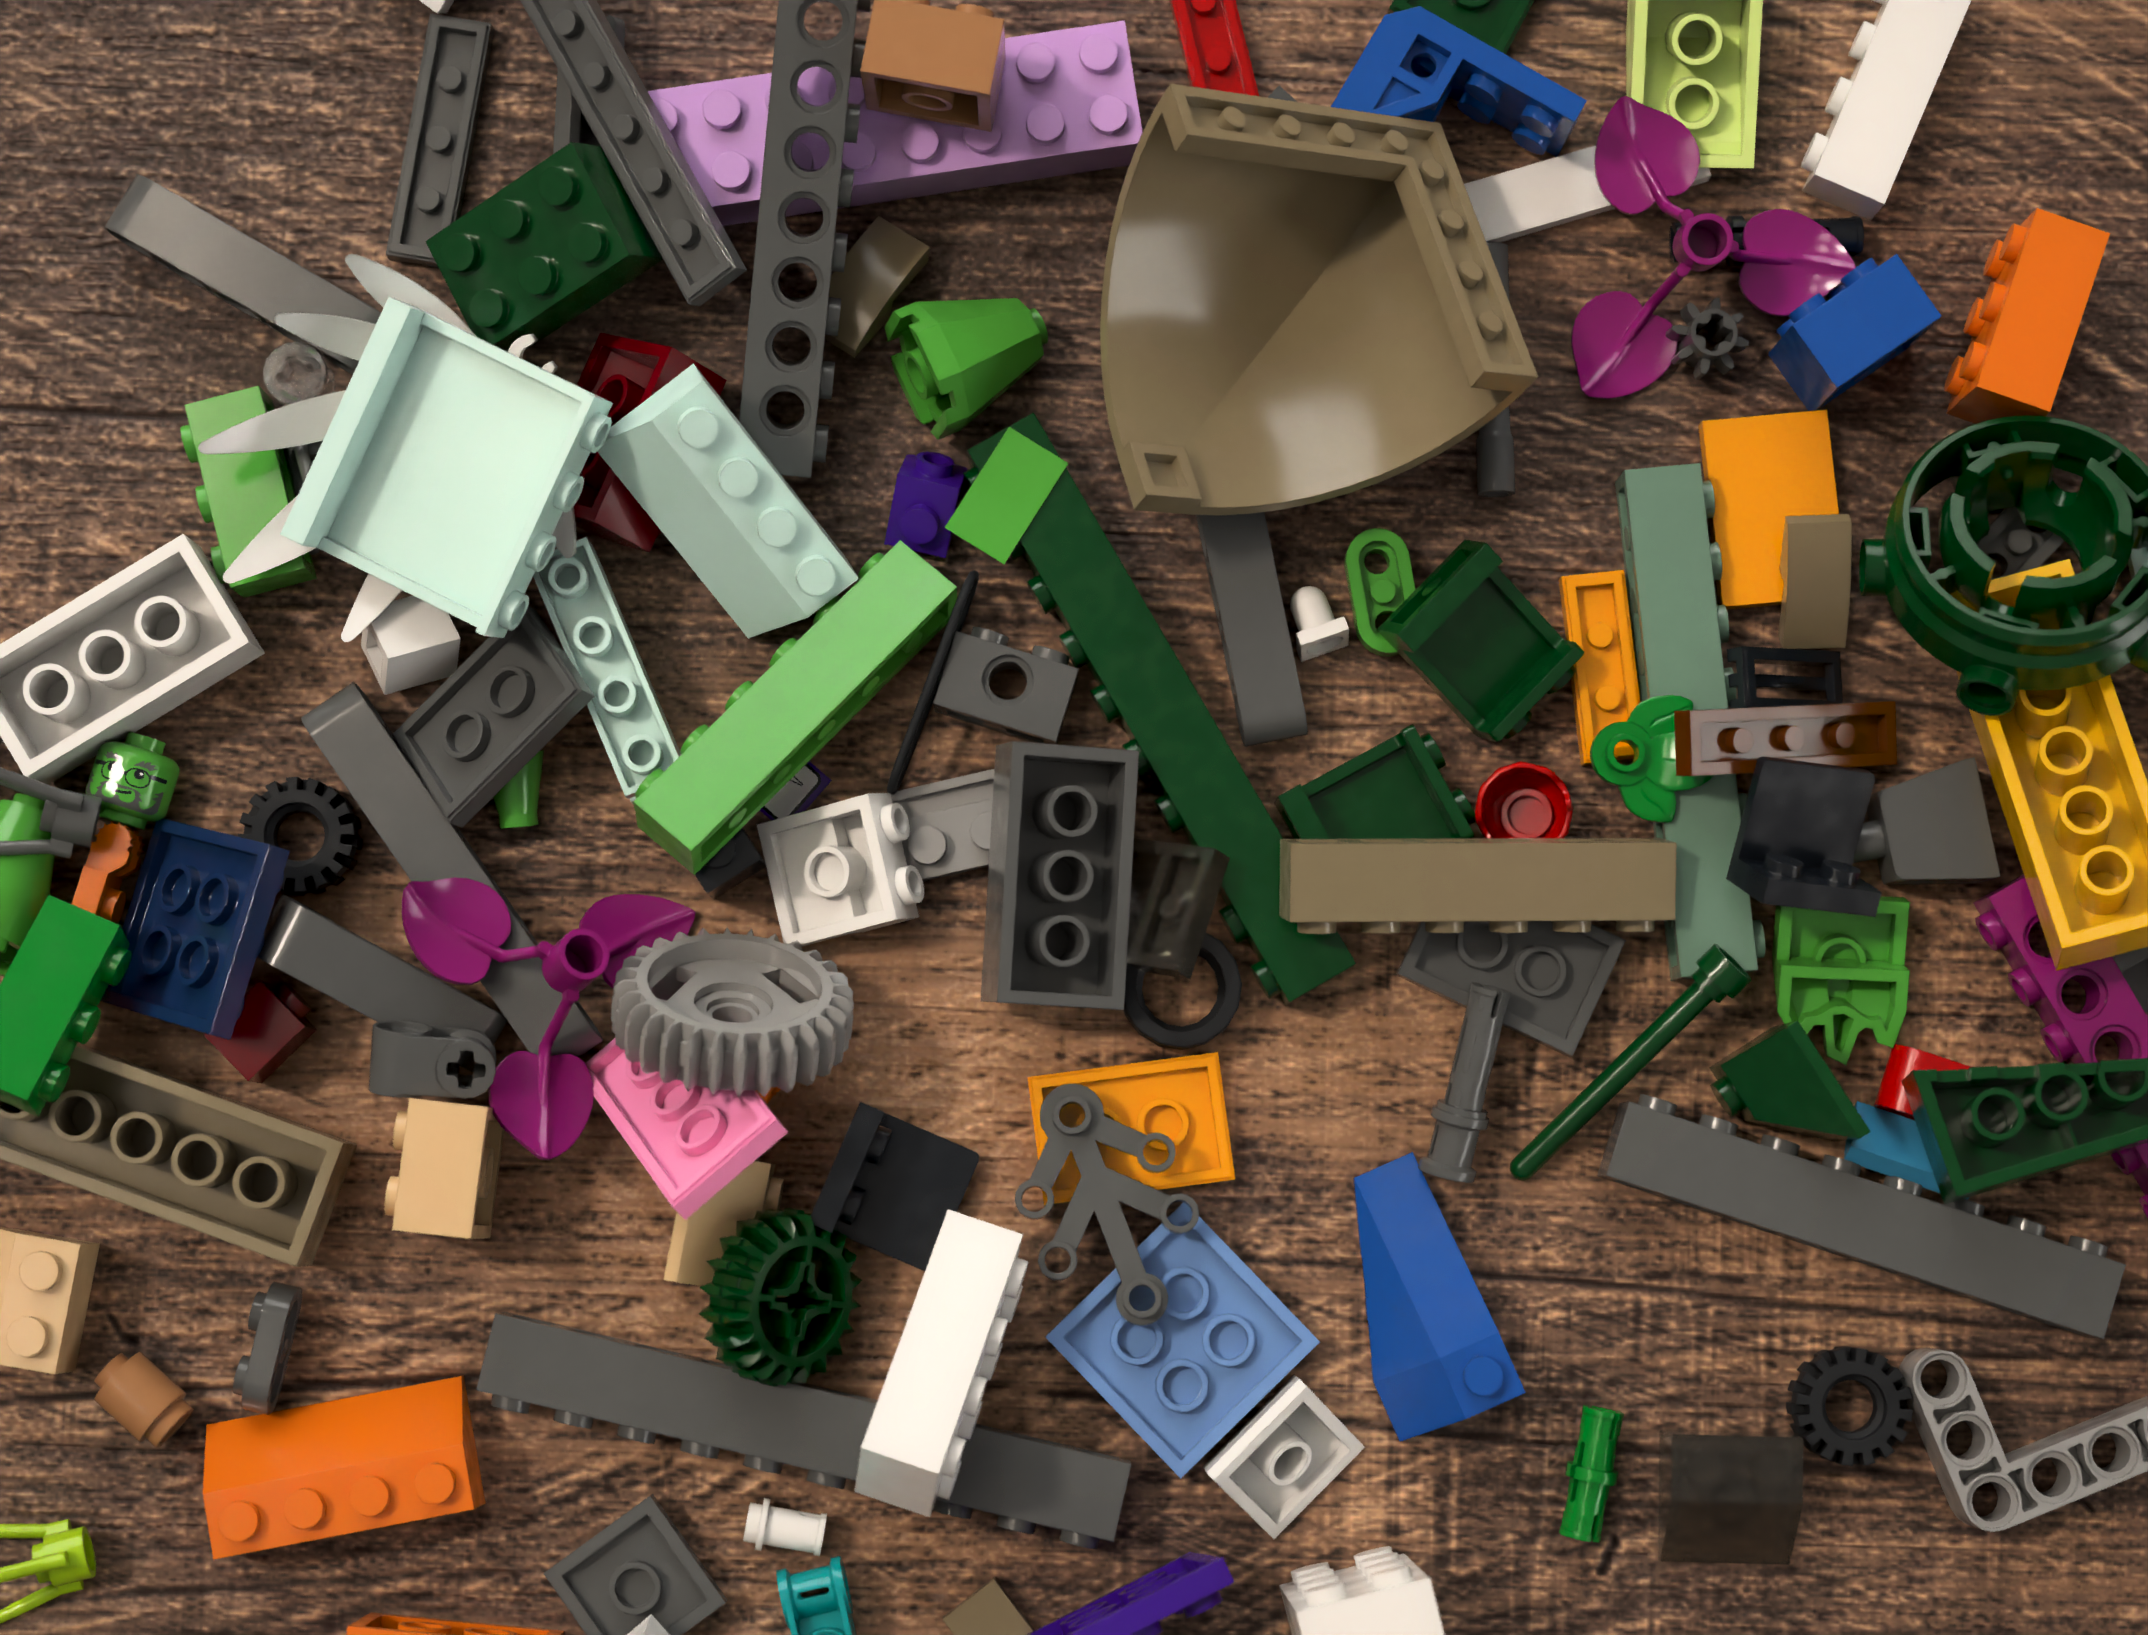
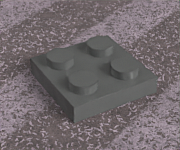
M653 1494L543 1573L586 1635H627L650 1614L654 1616L670 1635H683L728 1601Z

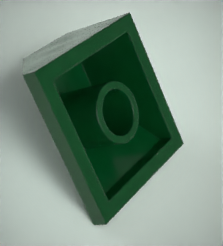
M1798 1020L1771 1027L1709 1067L1717 1081L1710 1085L1720 1105L1731 1117L1739 1113L1744 1122L1829 1141L1860 1139L1871 1132Z

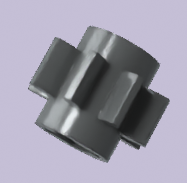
M1715 297L1707 305L1705 311L1701 313L1694 304L1688 303L1680 310L1681 318L1687 326L1674 325L1665 335L1671 340L1678 341V353L1671 360L1672 364H1680L1684 361L1689 366L1694 367L1693 373L1696 380H1700L1706 375L1713 364L1718 372L1725 375L1734 368L1733 360L1727 352H1741L1749 345L1748 340L1738 337L1737 324L1743 318L1742 313L1730 316L1725 311L1720 310V298ZM1703 327L1709 329V340L1718 343L1711 351L1705 348V338L1696 335Z

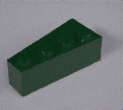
M2148 1058L2104 1060L2096 1063L2037 1064L2036 1066L1997 1068V1066L1970 1067L1962 1070L1937 1071V1069L1912 1070L1902 1080L1944 1205L2148 1143Z

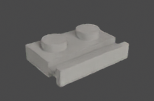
M995 769L908 788L891 795L892 802L899 803L904 808L909 820L910 834L908 839L902 841L907 866L913 865L919 871L922 881L989 866Z

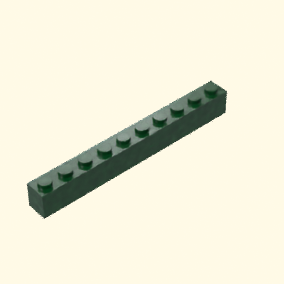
M1034 413L1009 426L1059 457ZM1008 427L967 450L971 469L963 474L969 487L977 478ZM1065 468L1010 557L1015 560L1023 555L1035 576L1026 581L1034 599L1045 615L1053 610L1057 613L1066 629V632L1058 636L1065 652L1070 657L1075 668H1080L1086 664L1099 685L1090 690L1097 707L1108 723L1116 719L1120 721L1130 739L1129 742L1122 745L1123 750L1139 751L1138 776L1143 778L1150 774L1162 793V796L1154 800L1161 817L1172 833L1183 829L1194 848V851L1187 854L1186 858L1196 877L1204 888L1215 884L1227 905L1218 910V913L1228 932L1237 944L1247 939L1259 960L1250 966L1256 980L1269 999L1279 994L1286 1006L1350 969L1356 962L1337 930L1336 933L1331 934L1298 933L1297 922H1289L1279 916L1280 839L1283 838L1071 475Z

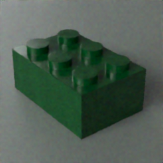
M570 142L425 241L469 328L477 337L507 352L512 343L524 335L534 334L538 339L534 343L536 344L663 260L602 147Z

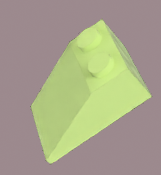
M1628 0L1626 96L1647 107L1671 115L1680 121L1696 140L1700 154L1699 168H1754L1763 0Z

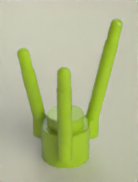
M70 1519L48 1524H0V1538L43 1539V1543L32 1546V1560L0 1568V1583L36 1574L40 1584L50 1581L52 1583L1 1609L0 1624L16 1618L60 1595L84 1590L83 1580L96 1576L94 1548L90 1534L85 1526L72 1529Z

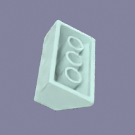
M694 363L611 426L604 444L597 451L747 638L810 617L859 579L847 558Z

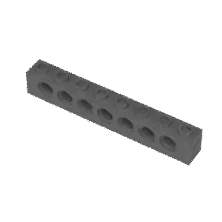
M871 0L778 1L739 422L781 475L811 478L813 462L825 463L829 425L816 423L819 399L832 400L835 362L823 361L825 335L838 336L841 298L829 297L831 271L844 272L848 234L835 233L838 207H851L854 169L842 168L844 142L857 143L861 104L848 103L850 77L861 78L860 70L866 39L854 38L857 11L870 13ZM819 1L833 3L842 15L841 30L830 40L815 39L805 28L804 17L807 9ZM808 68H824L834 77L836 92L828 103L811 105L801 97L798 90V81L801 74ZM804 133H816L826 140L830 155L824 166L816 170H806L795 162L792 156V145L798 136ZM809 198L821 207L823 222L819 229L810 234H800L790 228L786 221V209L794 200ZM803 263L814 271L817 278V286L810 295L803 298H794L784 292L780 285V273L789 264ZM788 327L801 329L810 340L811 349L809 353L798 361H787L781 358L775 351L773 343L774 337L779 331ZM781 391H789L799 396L805 409L802 417L792 424H781L775 421L769 414L767 406L769 399L774 394Z

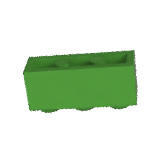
M259 385L184 405L189 424L180 428L182 442L191 463L199 462L204 485L196 487V497L205 523L214 522L219 545L211 547V558L221 584L225 583L223 581V574L240 553L296 497L283 448L231 454H203L198 449L199 444L237 424L274 410L272 399ZM308 552L262 573L230 583L229 586L245 598L317 579L311 554Z

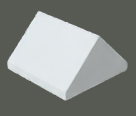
M1293 1375L1225 1443L1203 1468L1249 1516L1275 1539L1365 1447L1299 1378Z

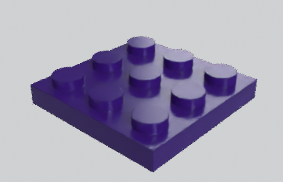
M1188 1552L1026 1635H1158L1163 1631L1159 1623L1160 1620L1173 1613L1176 1615L1185 1613L1186 1617L1189 1618L1216 1606L1223 1601L1219 1590L1234 1583V1580L1223 1557Z

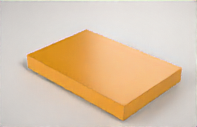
M1827 410L1701 421L1698 428L1704 481L1710 480L1712 482L1715 496V514L1713 518H1709L1711 543L1717 542L1719 544L1722 558L1721 580H1716L1718 605H1725L1727 610L1781 605L1784 582L1779 568L1785 516L1839 514Z
M1218 1052L1027 1077L1038 1160L1048 1140L1040 1122V1110L1044 1099L1052 1090L1061 1085L1080 1084L1096 1093L1102 1102L1105 1117L1145 1135L1162 1133L1168 1136L1175 1146L1176 1154L1171 1167L1162 1173H1150L1140 1166L1137 1157L1096 1141L1105 1167L1156 1190L1235 1180ZM1068 1104L1060 1111L1059 1118L1065 1126L1074 1128L1082 1124L1085 1113L1079 1105ZM1158 1141L1148 1143L1143 1150L1145 1160L1152 1165L1163 1164L1169 1155L1167 1147ZM1072 1151L1052 1187L1054 1204L1070 1202L1081 1178ZM1042 1190L1044 1205H1046L1047 1195Z

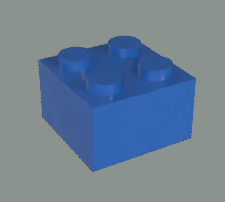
M1897 254L1879 266L1873 258L1861 263L1840 280L1842 284L1827 295L1828 301L1824 299L1821 293L1816 294L1788 315L1790 319L1776 330L1781 339L1768 355L1808 411L1821 409L1913 346L1942 317Z

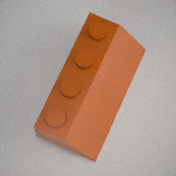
M464 1375L274 1411L270 1415L259 1414L207 1424L203 1499L213 1560L474 1510L486 1504Z

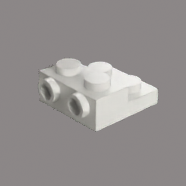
M867 793L757 824L784 944L798 940L801 946H806L851 933L866 932L919 918L916 903H920L924 898V885L919 871L913 865L907 866L902 841L909 837V820L904 808L899 803L892 802L891 793Z

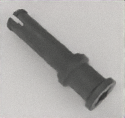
M1471 982L1470 994L1445 1098L1437 1100V1105L1432 1107L1431 1116L1436 1119L1428 1156L1421 1157L1418 1166L1425 1173L1465 1183H1473L1477 1173L1471 1166L1480 1131L1486 1130L1489 1124L1488 1112L1482 1108L1504 1016L1512 992L1487 984L1483 987V984Z

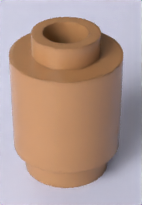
M142 1352L136 1353L129 1359L123 1353L118 1354L102 1369L94 1380L101 1388L96 1394L94 1401L139 1442L147 1439L156 1448H159L169 1440L186 1422L194 1410L184 1401L186 1393Z

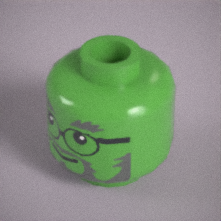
M128 732L125 743L108 741L100 746L86 787L87 795L102 798L99 817L145 830L147 821L156 822L166 816L180 769L173 759L162 755L166 745L165 742Z

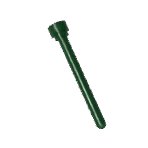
M1714 944L1696 961L1699 968L1691 975L1695 982L1511 1161L1510 1172L1512 1176L1520 1181L1530 1179L1713 1000L1720 1003L1727 995L1734 999L1752 981L1748 973L1719 945Z

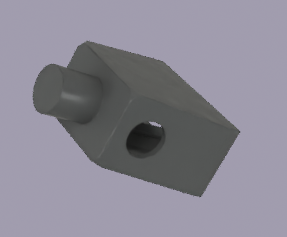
M1975 757L1961 760L1871 795L1867 808L1869 822L1863 823L1853 863L1877 859L1881 880L1884 885L1977 884L2001 877Z

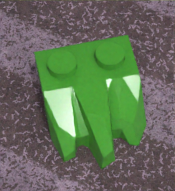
M1881 896L1876 917L1776 905L1772 965L1777 1012L1784 1024L1798 1020L1806 1034L1814 1025H1822L1826 1056L1844 1065L1848 1063L1858 1033L1864 1028L1872 1029L1877 1043L1891 1048L1895 1045L1907 1010L1910 970L1905 966L1910 902L1905 897Z

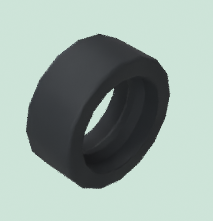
M1175 926L1156 931L1137 944L1127 959L1124 1014L1139 1035L1159 1047L1185 1050L1204 1045L1227 1028L1239 1008L1242 982L1237 962L1222 941L1202 929ZM1177 950L1193 952L1205 959L1214 970L1218 983L1217 1000L1210 1013L1199 1022L1186 1026L1169 1025L1156 1018L1146 1006L1142 992L1144 975L1150 964L1161 955Z

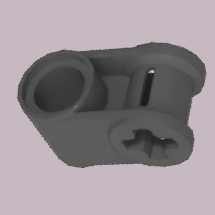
M382 1021L375 1023L372 1029L369 1091L377 1095L402 1098L437 1096L466 1099L477 1097L486 1092L493 1083L497 1061L495 1045L489 1036L481 1030L473 1028L428 1026L408 1021ZM461 1051L474 1052V1061L478 1064H475L472 1075L460 1074V1067L456 1062L459 1061Z

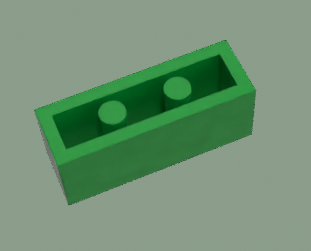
M48 895L0 984V1101L39 1117L47 1101L54 1103L60 1097L70 1075V1067L66 1065L78 1042L86 1044L99 1023L101 1009L97 1006L108 985L117 986L128 969L132 953L128 950L130 943L119 924Z

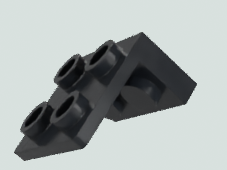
M1765 756L1759 757L1754 769L1726 879L1762 904L1876 917L1882 892L1859 878L1861 870L1852 866L1874 786L1875 776L1863 769Z
M860 1102L812 1211L813 1225L831 1233H834L836 1229L851 1240L926 1271L947 1210L958 1211L980 1157L978 1153Z

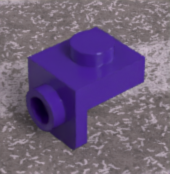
M920 452L917 456L906 455L897 474L884 544L895 546L901 540L913 551L946 558L950 548L952 532L947 530L945 526L958 507L960 493L965 483L963 473L967 471V468L955 465L952 458L941 453Z

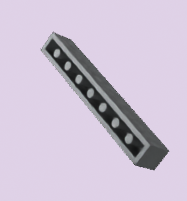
M1640 1094L1637 1104L1630 1101L1619 1104L1599 1167L1598 1177L2084 1337L2104 1339L2126 1264L2106 1258L2109 1249L2106 1245L2072 1235L2068 1245L2044 1238L2046 1226L2012 1215L2008 1216L2007 1223L2004 1225L1983 1218L1985 1206L1967 1199H1961L1945 1205L1921 1197L1922 1185L1899 1177L1886 1175L1883 1184L1859 1177L1861 1165L1825 1154L1822 1164L1798 1157L1800 1145L1766 1134H1763L1761 1142L1758 1144L1737 1137L1739 1125L1710 1115L1702 1114L1699 1124L1676 1117V1104L1653 1096Z

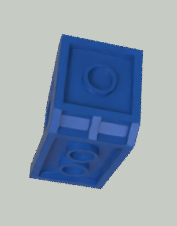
M1417 6L1384 15L1331 107L1435 122L1446 101L1451 97L1458 101V108L1471 119L1483 124H1489L1492 120L1513 132V140L1524 149L1539 155H1543L1546 151L1558 157L1570 137L1587 100L1423 7Z

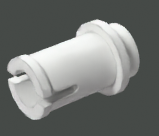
M764 1498L763 1504L750 1502L743 1538L744 1542L755 1543V1550L758 1551L762 1550V1545L814 1553L813 1555L820 1556L827 1514H815L770 1506L771 1499Z

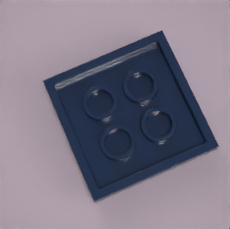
M163 818L156 821L122 926L130 943L128 950L132 953L131 960L119 984L115 987L108 985L100 1001L231 1040L236 1021L244 1008V995L255 960L264 944V932L272 906L283 884L284 868L290 851L267 843Z

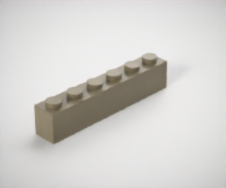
M1662 838L1280 839L1279 916L1289 922H1297V932L1305 934L1336 933V922H1361V932L1400 933L1401 922H1425V931L1431 933L1464 932V921H1489V931L1499 933L1528 932V921H1552V931L1591 932L1592 921H1616L1615 930L1652 932L1655 931V920H1675L1677 842Z

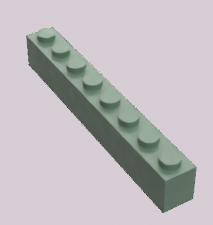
M1700 463L1624 470L1616 480L1615 487L1640 702L1655 696L1675 695L1691 700L1693 702V710L1728 708L1730 700L1736 699V688H1729L1728 675L1734 674L1731 667L1724 668L1721 643H1727L1729 640V619L1725 605L1716 604L1714 581L1721 580L1722 558L1719 544L1717 542L1709 543L1707 518H1713L1715 514V496L1712 482L1710 480L1702 481ZM1736 774L1714 775L1709 781L1699 787L1686 791H1674L1676 811L1673 821L1668 823L1653 822L1655 838L1677 842L1675 920H1664L1671 981L1693 979L1691 975L1699 968L1696 961L1714 944L1724 949L1747 973L1758 970L1757 958H1764L1765 956L1764 929L1760 920H1752L1750 895L1726 879L1747 794H1738Z

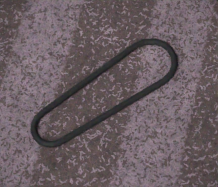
M976 570L968 574L960 590L887 785V793H891V795L898 791L934 702L956 631L961 632L979 581V573Z

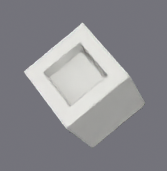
M409 596L393 601L362 632L361 647L384 695L450 677L457 670L461 638L449 613L415 596Z

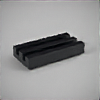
M1747 646L1727 649L1728 662L1736 663L1737 673L1728 675L1729 688H1738V699L1730 700V708L1843 703L1840 651ZM1755 664L1825 667V677L1755 674ZM1756 689L1826 692L1827 700L1756 697Z

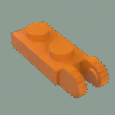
M111 821V824H104L102 829L98 828L99 833L95 834L97 840L92 842L72 900V905L118 924L126 901L125 892L119 890L122 880L139 870L142 860L140 854L144 853L142 848L145 844L142 843L143 837L138 836L139 832L132 831L131 828L126 825L123 826L120 822L116 824Z

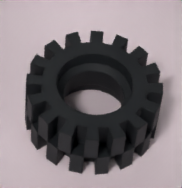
M287 777V782L280 784L274 781L266 785L265 787L268 790L262 796L255 794L249 801L253 805L249 814L242 813L239 823L245 825L244 834H238V837L279 847L277 841L278 830L286 818L300 812L314 814L323 825L325 833L324 843L320 851L308 860L293 861L287 859L284 868V880L280 891L299 896H305V893L317 895L327 892L325 888L330 885L338 886L345 880L342 875L346 870H354L358 862L354 859L356 850H362L363 839L358 837V829L362 828L359 817L354 815L352 811L354 808L348 799L340 795L338 791L311 778L302 780L299 777Z
M1839 1346L1834 1347L1832 1350H1821L1813 1354L1815 1358L1812 1361H1804L1797 1369L1800 1372L1797 1380L1790 1381L1788 1391H1792L1791 1402H1786L1787 1413L1792 1414L1794 1423L1790 1424L1794 1434L1802 1438L1804 1441L1802 1445L1810 1452L1821 1456L1820 1458L1841 1465L1853 1466V1464H1860L1866 1466L1874 1464V1459L1880 1456L1887 1458L1895 1451L1892 1448L1893 1444L1896 1441H1904L1908 1432L1903 1430L1905 1421H1912L1913 1410L1907 1409V1399H1911L1912 1395L1910 1388L1903 1386L1900 1380L1904 1377L1897 1367L1890 1366L1887 1363V1358L1866 1349ZM1846 1380H1855L1866 1387L1873 1402L1870 1419L1863 1427L1854 1431H1842L1836 1428L1830 1422L1825 1409L1826 1398L1830 1390L1836 1384Z

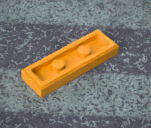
M1624 570L1561 576L1559 579L1565 638L1567 641L1576 642L1584 651L1583 656L1573 665L1576 671L1571 678L1581 766L1592 765L1590 748L1595 736L1610 724L1626 722L1636 705L1640 703ZM1618 742L1614 747V757L1618 762L1633 761L1634 750L1629 744Z

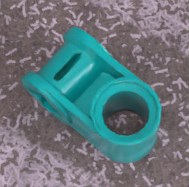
M841 1556L832 1557L827 1566L790 1574L786 1568L777 1570L776 1576L780 1601L791 1635H856L852 1617L851 1593ZM828 1587L829 1592L808 1597L801 1596L802 1592Z

